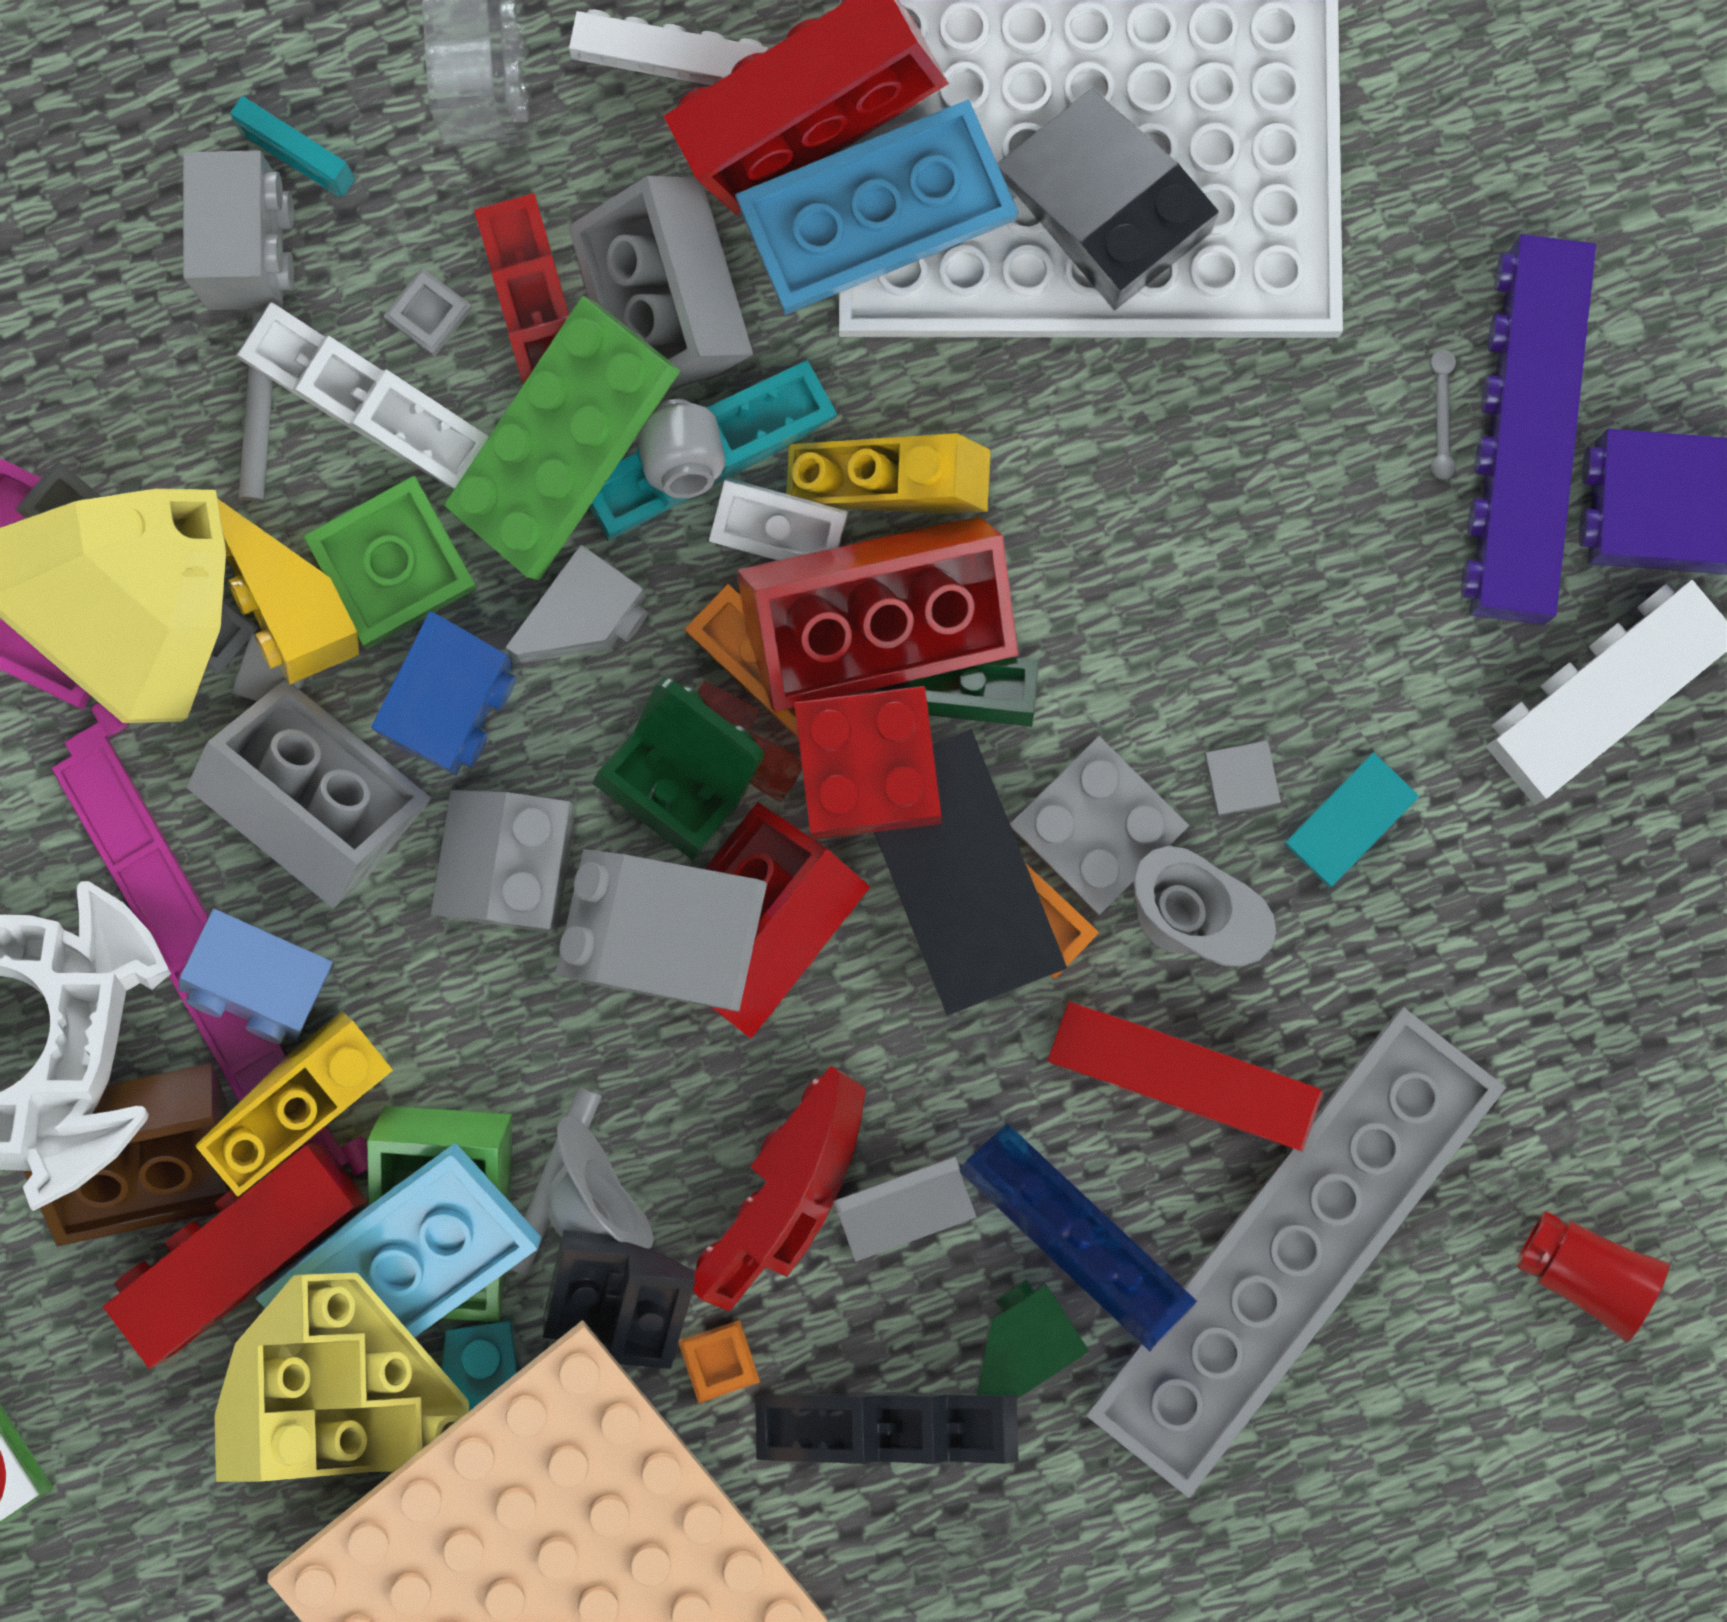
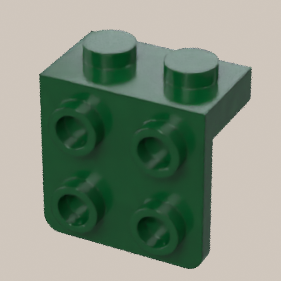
M664 677L653 688L634 732L600 768L592 784L693 861L738 808L765 754L747 730L727 722L706 706L700 695L693 689L679 685L674 680Z

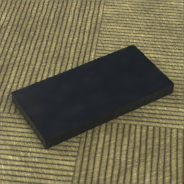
M972 729L932 744L942 824L874 832L946 1016L1067 969Z

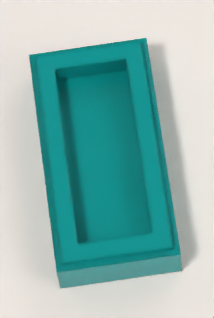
M244 96L240 97L230 112L233 123L243 137L337 197H340V195L344 196L354 182L355 177L346 161Z
M1373 752L1297 829L1284 845L1328 888H1331L1420 796Z

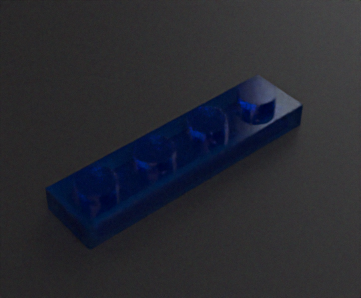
M1008 1123L965 1161L960 1173L1149 1352L1198 1302Z

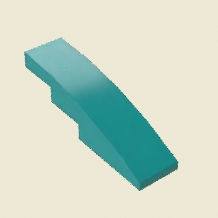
M808 360L706 407L716 417L726 460L721 475L714 481L712 487L774 455L836 418L837 413ZM638 446L636 454L618 463L589 508L606 540L609 541L690 498L670 497L664 491H660L649 484L644 474Z

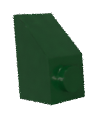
M1026 1279L994 1300L1000 1311L989 1318L974 1393L1017 1394L1018 1399L1090 1352L1044 1282L1033 1289Z

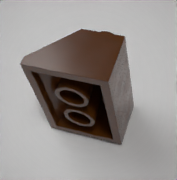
M212 1063L106 1085L102 1097L92 1114L133 1106H143L149 1116L117 1158L78 1189L40 1207L57 1247L220 1212L214 1204L229 1192L231 1188L195 1146L229 1113L226 1097ZM23 1171L28 1181L33 1173L32 1171Z

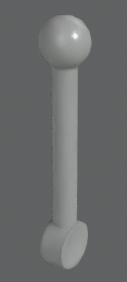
M1447 350L1435 352L1430 360L1431 369L1436 373L1437 457L1431 462V471L1436 478L1442 480L1450 478L1456 468L1454 460L1449 456V373L1454 369L1456 360L1454 355Z

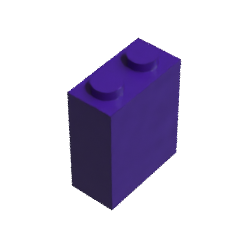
M1607 429L1595 440V447L1586 448L1582 464V481L1584 485H1592L1591 509H1583L1580 517L1579 545L1581 547H1589L1588 564L1727 575L1726 437Z

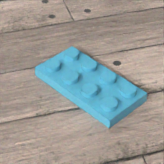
M454 1143L263 1283L255 1298L266 1308L294 1275L358 1273L415 1338L535 1252L539 1247L541 1236L465 1152Z

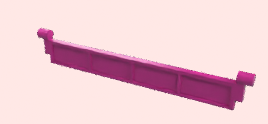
M97 703L91 708V711L98 723L64 742L71 757L51 769L132 913L154 937L171 972L169 975L171 982L240 1102L288 1054L282 1044L269 1042L246 1030L245 1027L248 1020L225 1010L220 1018L203 1013L187 1004L185 1000L188 994L178 990L179 978L205 927L209 915L109 740L110 736L128 727V723H122L104 706ZM326 1125L301 1145L303 1148L307 1144L322 1141L341 1167L349 1164L356 1177L368 1170V1147L362 1136L349 1141L340 1148L330 1128Z

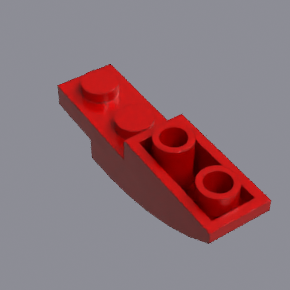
M831 1065L824 1075L815 1078L806 1087L802 1094L800 1105L787 1121L771 1131L765 1138L761 1146V1153L750 1165L766 1181L765 1185L760 1191L751 1194L742 1203L737 1212L736 1221L719 1241L711 1244L703 1251L697 1261L693 1292L701 1300L731 1311L765 1268L788 1277L808 1250L833 1206V1201L842 1187L854 1153L862 1121L866 1090L857 1080Z

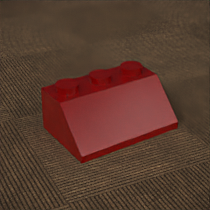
M759 802L755 804L705 868V870L767 882L740 1010L733 1011L711 1007L751 1039L763 1023L772 1015L781 1000L803 972L812 964L821 949L843 921L852 913L854 907L870 888L865 881L826 847Z

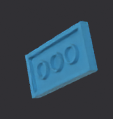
M969 99L735 194L737 205L784 315L1018 219V210Z

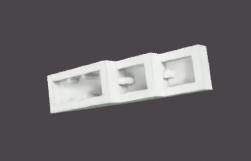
M272 302L267 304L235 355L244 363L317 409L452 489H455L489 437L387 369L382 371L332 337H324Z

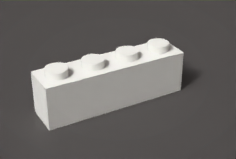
M1693 580L1675 592L1668 583L1663 585L1637 606L1644 618L1628 631H1625L1618 622L1589 646L1596 657L1577 671L1569 662L1540 686L1548 695L1530 711L1520 702L1492 725L1499 736L1490 742L1486 748L1534 805L1550 797L1727 652V620Z

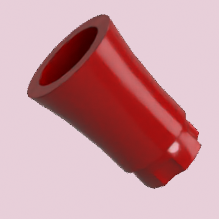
M1545 1211L1539 1217L1518 1255L1515 1266L1537 1277L1536 1283L1564 1297L1597 1319L1627 1343L1640 1329L1656 1302L1668 1275L1670 1263L1633 1251L1599 1236L1571 1220L1566 1223L1557 1216Z

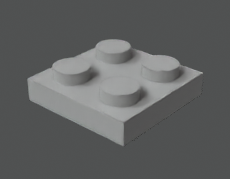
M1100 736L1010 823L1012 831L1097 916L1134 881L1138 864L1152 850L1170 846L1190 826Z

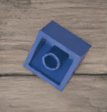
M429 611L371 728L388 743L457 776L462 764L473 767L485 746L488 733L480 729L491 707L500 711L511 695L516 682V676L509 673L513 662L507 654L445 618Z

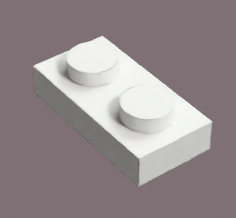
M727 478L724 480L709 541L777 561L840 547L849 511Z

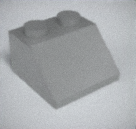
M450 790L431 916L557 934L576 815L574 805L570 801L509 792Z

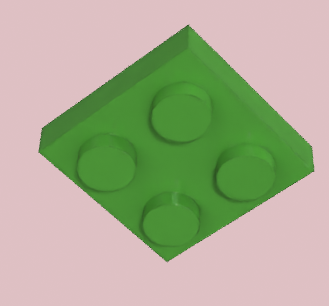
M415 475L303 536L322 572L331 578L357 630L358 637L366 649L424 619L429 611L435 613L478 589Z

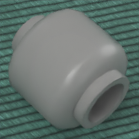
M684 399L664 401L656 407L637 435L647 482L656 489L664 491L670 497L691 498L705 493L712 487L714 481L721 475L725 467L726 460L716 417L704 406L690 403Z

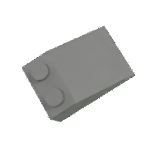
M583 849L580 866L574 879V893L565 932L560 942V955L555 975L621 991L739 1011L767 882L625 854Z

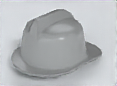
M1166 846L1155 849L1139 862L1134 876L1135 897L1137 899L1135 907L1137 908L1138 922L1143 933L1155 946L1171 953L1187 954L1194 952L1202 958L1219 965L1239 967L1260 961L1271 950L1276 935L1274 915L1265 900L1249 886L1186 848Z
M572 1116L561 1118L557 1126V1136L565 1165L548 1186L546 1197L548 1218L555 1231L561 1238L563 1230L610 1237L619 1242H628L650 1249L654 1240L651 1225L646 1215L621 1186L603 1148L593 1133L581 1121Z

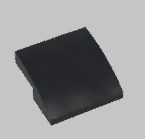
M563 1230L543 1315V1338L558 1340L583 1320L600 1342L607 1344V1350L619 1365L671 1369L695 1284V1271L669 1257L632 1243L619 1242L614 1238L590 1233Z

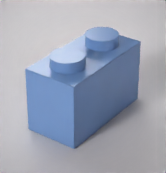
M213 908L179 978L178 990L188 994L185 1000L187 1004L203 1013L220 1018L225 1010L248 1020L245 1027L246 1030L264 1040L281 1044L283 1038L286 1037L297 1042L328 977L333 962Z

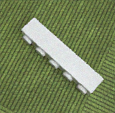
M588 10L587 13L576 12L569 50L571 58L574 60L712 86L731 74L732 68L741 59L754 53H764L768 50V47L762 46L760 42L753 39L743 38L737 42L724 39L721 34L716 32L704 31L700 35L686 32L685 28L674 24H665L663 27L648 25L647 21L637 17H627L625 20L610 18L608 13L600 10Z

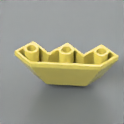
M150 489L74 501L0 528V618L122 723L182 722L188 718L221 629L226 547L216 490Z
M358 1273L294 1275L234 1345L215 1411L216 1482H261L364 1472H394L468 1413L469 1400Z

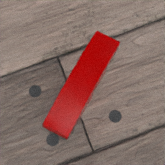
M535 193L474 209L523 385L569 317V311Z
M1070 1001L1067 1003L1047 1060L1051 1064L1109 1083L1120 1089L1178 1108L1195 1116L1301 1152L1304 1150L1324 1092L1322 1089Z

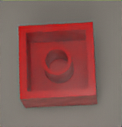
M925 686L794 703L810 833L814 840L942 824Z

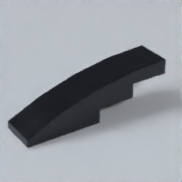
M915 1392L755 1394L756 1460L869 1464L875 1462L1007 1464L1019 1461L1017 1394Z

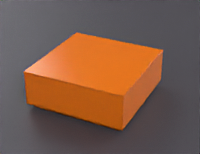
M740 1320L679 1340V1346L698 1403L760 1383V1378Z

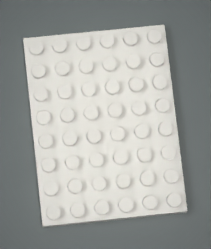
M899 0L915 21L949 84L845 149L969 99L998 163L1084 93L1093 88L1177 161L1219 210V214L1209 236L1114 311L1006 183L1018 210V219L1016 221L840 292L839 337L1339 338L1343 332L1338 0Z

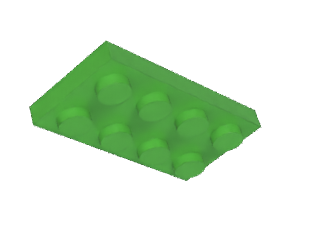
M582 296L444 506L526 577L540 580L681 370L597 302Z

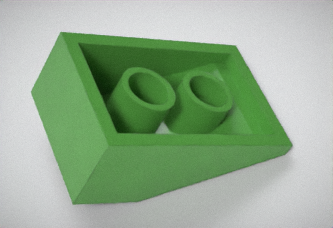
M384 1106L367 1140L369 1206L454 1143L465 1152L510 1202L512 1181V1114ZM505 1273L441 1319L499 1323L502 1315Z

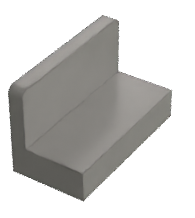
M956 1156L833 1201L855 1262L977 1218L960 1173Z

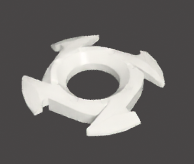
M82 881L77 886L79 937L63 930L57 921L31 915H0V976L15 978L36 988L45 997L50 1013V1032L39 1060L21 1080L0 1092V1170L32 1171V1176L23 1186L32 1211L78 1189L117 1158L149 1116L143 1106H133L96 1114L92 1113L97 1107L110 1078L126 991L140 983L153 990L171 972L154 937L123 902L89 881Z

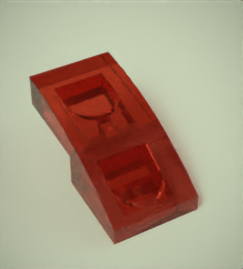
M703 680L696 693L700 695L705 705L730 724L738 725L747 730L755 739L756 744L764 751L765 757L751 785L781 803L802 771L801 758L750 731L760 709Z

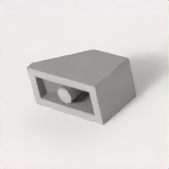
M580 545L508 643L506 649L519 662L527 663L610 649L618 637L628 642L641 627L648 614V611L641 607L647 599L644 589L583 545Z

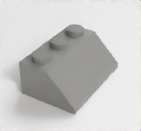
M646 176L568 226L589 299L597 302L681 370L670 388L720 374L753 355L705 187L696 177Z
M286 678L207 742L186 787L333 909L369 876L431 799L427 793L293 684L289 685ZM284 699L293 706L292 712L278 708Z

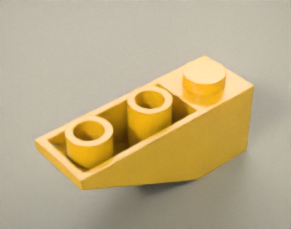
M958 433L791 444L788 450L786 494L838 509L932 514L988 512L991 450Z
M217 498L226 547V558L236 576L229 579L228 584L241 613L246 615L253 612L262 629L261 632L254 634L268 668L272 669L280 665L289 685L358 656L357 630L331 578Z
M341 1011L292 1050L195 1146L237 1196H240L386 1077L393 1069L354 1021Z

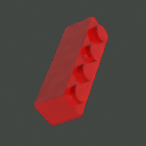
M322 1141L307 1144L303 1148L301 1146L270 1170L271 1173L255 1186L249 1187L240 1196H237L231 1189L214 1204L220 1211L216 1217L202 1228L197 1221L191 1222L164 1243V1246L170 1253L152 1267L146 1261H143L122 1275L113 1284L119 1293L102 1307L149 1369L167 1362L255 1293L263 1283L303 1255L368 1203L367 1199Z

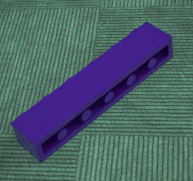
M1521 234L1511 247L1509 254L1501 253L1499 256L1495 274V291L1505 292L1503 315H1493L1488 336V351L1498 353L1496 376L1487 375L1481 400L1482 413L1491 414L1489 437H1480L1474 464L1475 474L1485 475L1482 499L1474 498L1472 500L1468 517V535L1478 537L1475 561H1466L1461 580V597L1471 599L1469 616L1545 625L1557 616L1596 243Z

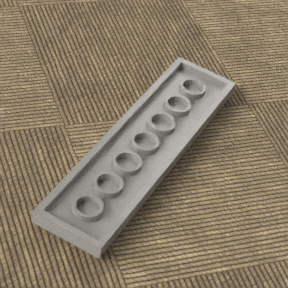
M1399 1008L1315 1116L1303 1152L1292 1148L1287 1152L1088 1408L1085 1415L1185 1496L1190 1498L1506 1087L1406 1008Z

